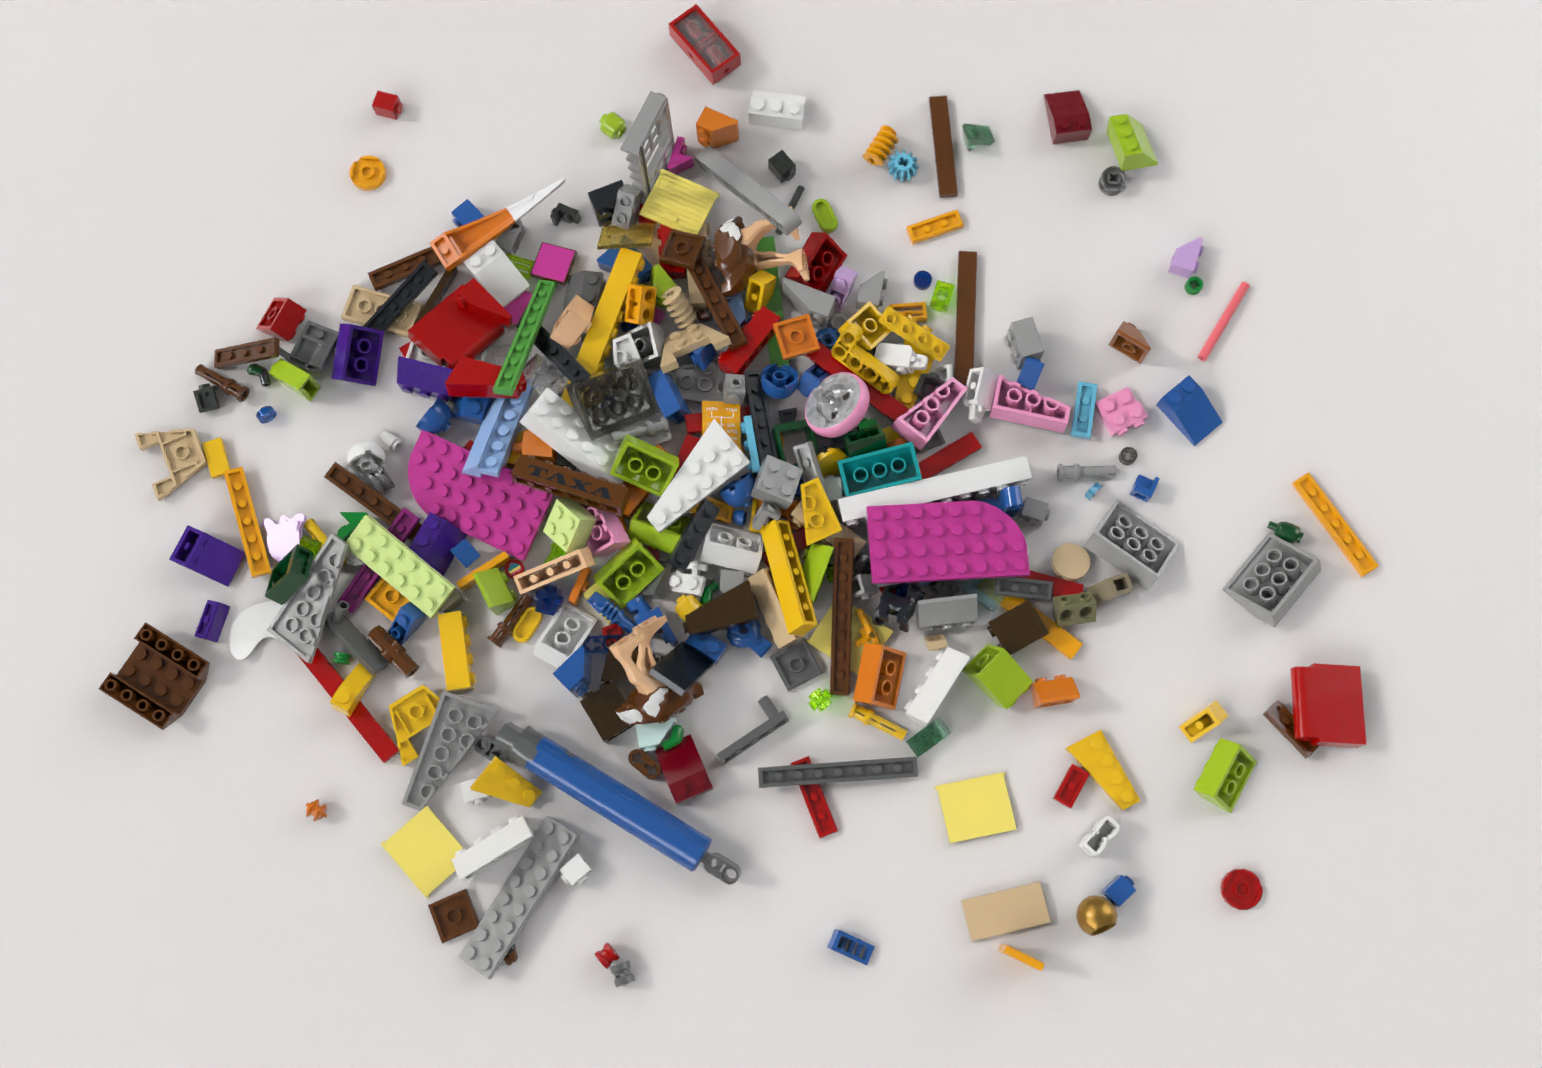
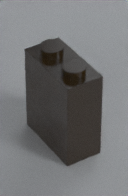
M1030 599L988 622L990 626L987 627L992 638L995 636L998 638L1000 643L997 646L1004 648L1010 655L1049 634Z
M614 681L602 683L599 686V690L594 693L593 691L586 693L582 696L583 700L579 701L604 743H608L635 726V724H627L621 720L616 713V710L621 707V704L625 703L626 699Z

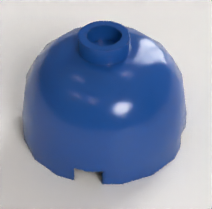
M771 364L763 369L761 385L768 396L774 399H786L796 391L799 379L798 372L793 367L783 364V367H777V364Z
M438 398L415 427L420 431L424 430L435 435L441 431L445 433L451 426L449 422L452 417L450 407L442 399Z
M750 472L740 476V479L732 481L721 489L719 495L731 507L743 506L746 508L753 503L752 499L754 497L750 495L755 479Z

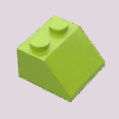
M493 568L473 574L489 609L496 615L517 604L515 599L518 597L513 588L509 589L507 585L509 579L505 571L501 572L498 568Z

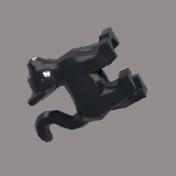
M913 582L908 583L905 597L891 592V590L898 588L902 583L885 586L880 597V604L875 609L872 623L878 626H882L884 622L889 623L890 614L897 616L899 630L908 633V621L915 612L918 600L925 599L926 593L920 587L914 585Z

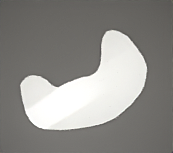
M267 601L249 607L240 613L232 623L230 630V651L236 659L242 660L246 658L255 646L266 637L277 639L267 631V628L283 605L274 601ZM322 630V633H321V636H320V639H319V643H320L321 638H322L323 630Z

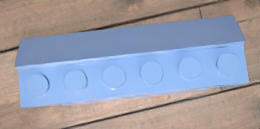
M526 380L527 388L521 393L519 398H492L463 468V474L482 477V474L499 477L503 465L506 466L512 451V444L515 443L522 426L520 421L530 406L529 399L535 386L534 381Z

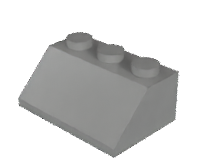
M977 594L918 600L915 608L918 630H923L924 633L935 631L934 628L951 630L954 629V626L959 625L962 628L973 627V624L978 621Z

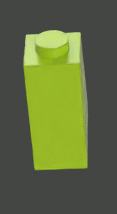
M281 358L271 366L269 374L274 379L310 402L321 388L310 374Z

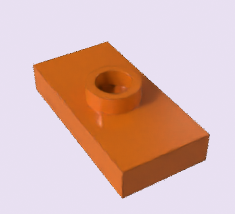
M590 567L580 571L568 598V601L575 606H578L582 594L589 588L590 583H588V580L592 573Z

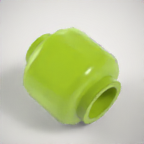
M615 112L605 113L599 120L601 132L610 139H620L627 129L625 120Z

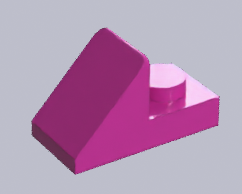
M677 137L667 166V171L676 175L694 166L693 157L686 156L688 146L685 145V138Z

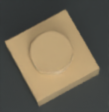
M943 633L924 636V643L928 650L939 651L943 647H947V641Z

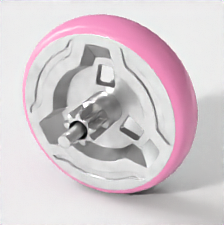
M848 372L836 373L823 379L819 386L812 390L805 405V419L808 426L816 434L827 438L839 437L853 430L862 421L869 407L870 394L867 385L860 377Z

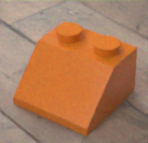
M705 106L696 123L698 142L704 147L710 146L713 149L737 142L739 140L738 120Z
M1066 674L1054 676V680H1047L1046 677L1035 679V683L1030 685L1034 708L1073 703L1081 698L1073 678H1066Z

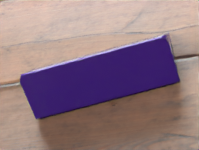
M207 600L195 632V637L218 642L230 606Z

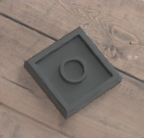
M805 639L770 656L788 692L822 674Z

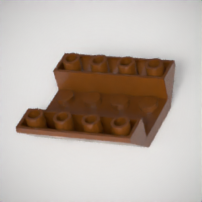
M145 622L134 637L139 642L117 674L112 672L108 674L99 690L164 730L183 716L206 682L210 662Z

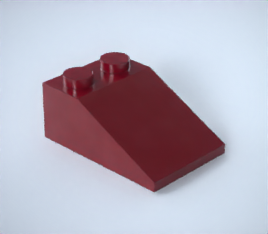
M1080 91L1044 94L1052 144L1088 140L1092 132V125L1088 109Z
M691 734L683 737L680 744L665 751L663 746L655 750L677 805L714 789Z

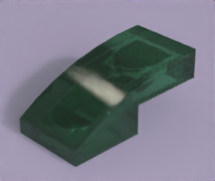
M939 717L906 742L915 755L920 757L952 732Z

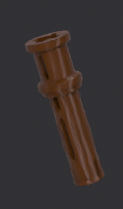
M202 364L196 367V375L222 388L225 394H231L239 402L245 401L249 396L250 389L247 386H241L236 380L227 379Z
M524 593L504 621L498 622V627L487 639L501 648L507 636L513 633L512 628L534 599Z

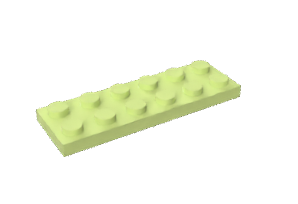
M370 515L363 517L346 541L349 544V551L430 618L435 617L456 588Z

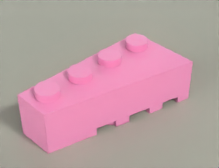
M581 504L597 519L586 543V547L589 546L593 558L607 557L631 542L617 515Z

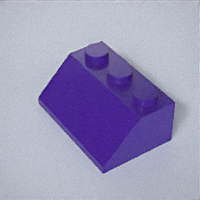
M340 323L331 379L376 386L384 331Z
M401 356L398 357L397 384L401 391L408 394L413 392L419 393L424 398H430V396L437 399L440 398L445 403H448V401L455 402L456 397L448 396L445 382L453 369Z
M429 512L409 548L444 577L455 557L450 549L458 545L468 534L461 532L458 527L447 520Z

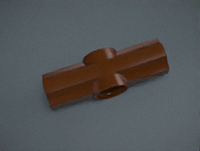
M380 625L374 627L367 635L380 650L381 655L390 664H393L406 678L412 676L420 667L406 653V649Z

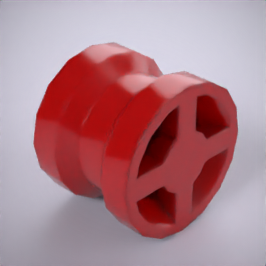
M608 942L604 944L601 951L594 953L606 969L611 966L613 961H617L620 958Z

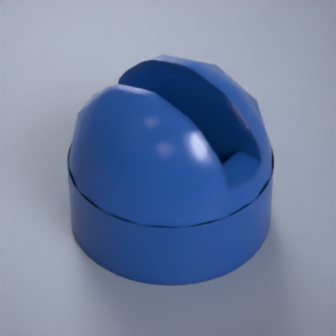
M736 510L732 515L733 522L744 526L747 520V511Z

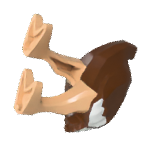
M740 216L728 220L719 226L714 235L715 243H713V250L717 257L714 259L717 270L720 269L723 279H726L721 284L722 294L725 298L734 297L748 286L750 276L761 269L765 270L782 265H792L798 270L805 282L809 281L810 276L804 250L799 249L789 254H780L774 251H757L755 248L766 233L776 227L766 219L755 221L746 228ZM797 227L790 233L795 241L800 240Z
M665 615L659 618L652 616L632 628L633 633L626 635L609 647L614 657L620 661L625 669L629 681L636 686L628 695L625 703L621 704V707L616 710L619 718L627 724L664 723L674 713L679 714L685 711V707L690 705L693 699L704 695L702 685L698 682L680 696L649 674L651 668L656 664L651 651L650 640L668 621ZM638 646L639 653L635 665L631 656L634 649Z

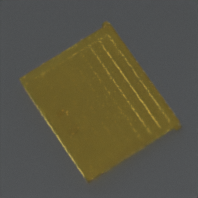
M655 223L635 224L629 230L619 226H603L597 250L651 247L656 227Z

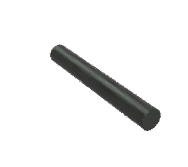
M798 185L788 205L793 210L805 189L803 186ZM776 228L775 232L782 235L783 232Z

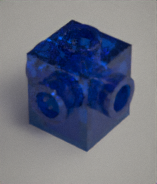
M546 584V586L537 590L534 597V602H537L535 612L554 616L563 604L564 596H561L562 590L557 589V586Z

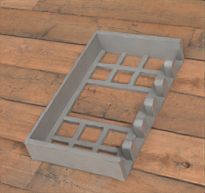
M652 91L647 96L620 148L621 151L628 153L626 160L630 162L628 169L632 171L629 176L634 180L631 184L632 187L643 191L640 204H645L660 175V169L667 171L675 145L668 98L662 93ZM657 144H659V146H658V148H657V150H656V152H655V154H654V156H653V158H652V160H651L649 166L647 167V163H648V161H649V159H650V157H651V155H652V153H653L655 147L657 146Z

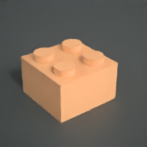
M575 295L556 320L550 338L568 350L572 345L576 346L581 339L580 335L583 331L586 333L592 325L591 321L594 316L593 311L595 307L578 295Z

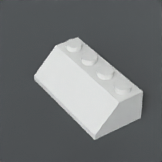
M947 647L945 652L941 650L935 659L938 663L935 667L930 666L925 674L927 677L924 684L920 682L914 691L917 696L914 700L909 699L904 707L907 710L904 715L924 728L970 657Z
M514 816L507 821L509 824L501 828V826H498L490 831L491 835L485 839L480 837L472 843L474 846L467 850L463 848L455 853L456 857L451 860L459 879L463 881L471 879L535 838V834L525 817Z

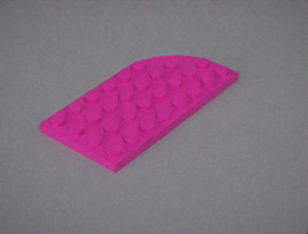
M422 430L410 455L408 464L410 489L421 509L427 515L431 512L458 527L461 532L525 561L555 495L514 483L511 475L512 470L504 466L499 477L482 474V477L463 474L462 471L470 451L435 434Z
M958 501L866 507L872 585L1030 575L1027 544L1022 531L1010 516L993 505L981 501Z

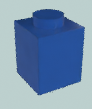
M1117 875L1101 892L1115 907H1120L1137 890L1133 887L1135 885L1134 882L1127 875Z

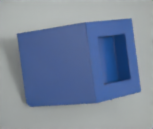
M1139 474L1129 495L1148 502L1160 478L1155 477L1151 480Z
M463 539L458 545L450 549L465 568L481 556L466 539Z

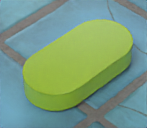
M825 199L815 200L812 204V213L820 229L826 233H833L837 229L838 220L829 202Z

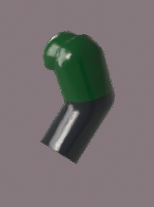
M257 363L249 365L247 368L249 375L259 376L263 387L271 385L266 368Z

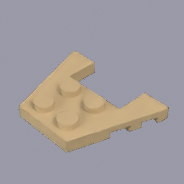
M701 323L691 324L680 332L671 333L670 336L665 338L660 365L663 374L679 367L676 358L712 343L717 351L732 344L729 336Z
M194 428L134 434L139 449L142 451L156 445L161 447L170 477L152 484L156 498L159 501L165 499L208 464L198 433Z

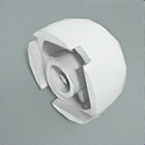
M361 441L354 444L347 455L349 471L353 475L363 477V474L372 473L379 465L385 469L386 456L384 450L372 441Z

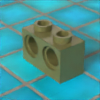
M1092 592L1053 597V617L1057 627L1096 622L1097 603Z

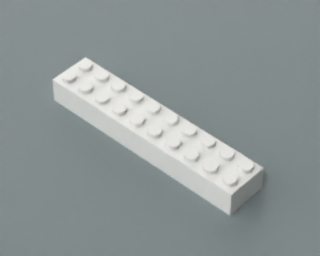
M1022 456L837 500L836 509L840 523L847 528H854L861 522L867 524V506L953 502L955 500L957 502L968 501V498L972 496L978 499L986 497L990 492L1000 494L1002 489L1009 486H1019L1021 489L1024 485H1027V482L1032 477L1027 457Z

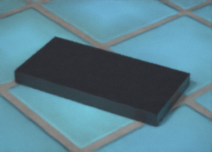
M682 641L655 664L649 671V674L682 696L712 668L714 662Z

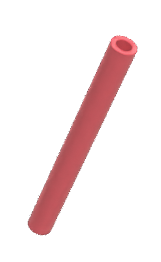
M1241 282L1197 356L1201 361L1207 360L1249 289L1250 285L1247 282Z

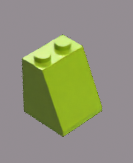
M989 643L962 669V672L997 706L1006 710L1012 707L1019 696L1026 693L1033 683L1032 679L1004 648Z

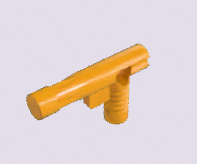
M862 608L856 610L855 613L863 625L859 629L862 637L854 640L856 647L858 648L868 641H872L873 644L881 642ZM872 632L875 638H870L869 634Z

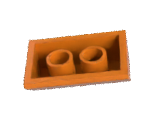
M864 643L853 701L895 710L907 653L884 645Z

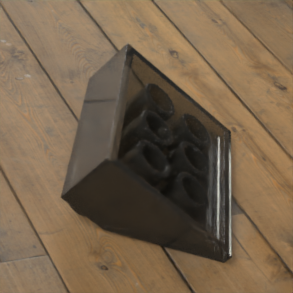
M632 358L565 385L571 403L592 441L660 413L642 359Z

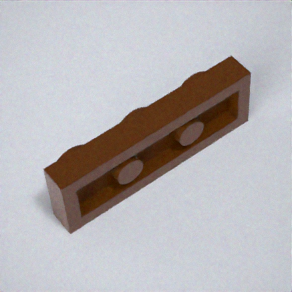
M1279 700L1275 701L1263 713L1305 759L1310 757L1319 747L1311 745V741L1295 740L1293 715Z

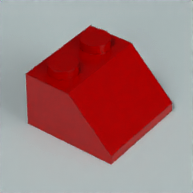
M274 297L256 329L276 337L280 341L289 342L296 335L295 330L297 326L304 321V314L307 310L289 298Z

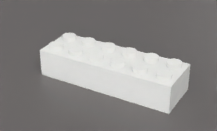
M547 387L527 411L520 423L582 472H586L595 478H604L614 484L622 483V479L610 474L620 444L614 445L610 436Z

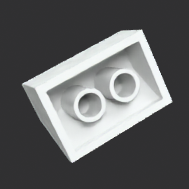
M754 90L748 112L749 124L802 130L807 96Z
M712 523L704 539L700 561L723 566L726 569L744 571L746 574L757 573L762 556V535Z

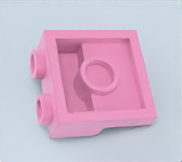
M1129 387L1095 402V408L1111 437L1116 434L1118 436L1124 435L1133 426L1138 428L1144 425L1148 417L1140 401L1135 400Z

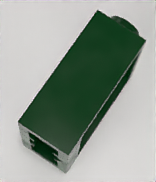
M806 419L774 425V437L780 460L787 462L781 436L805 432L807 442L812 441L816 456L820 454L815 432L808 426Z
M296 544L272 569L265 597L283 605L308 580L314 552Z

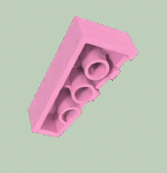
M999 374L989 417L1064 433L1068 424L1071 407L1050 397L1041 396L1033 389L1030 391L1015 381L1006 380L1004 376Z
M952 377L932 394L897 418L890 428L907 441L913 442V445L921 451L968 388Z

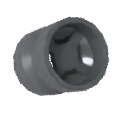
M629 960L609 967L611 974L615 977V987L635 981L634 975L630 972L631 965Z

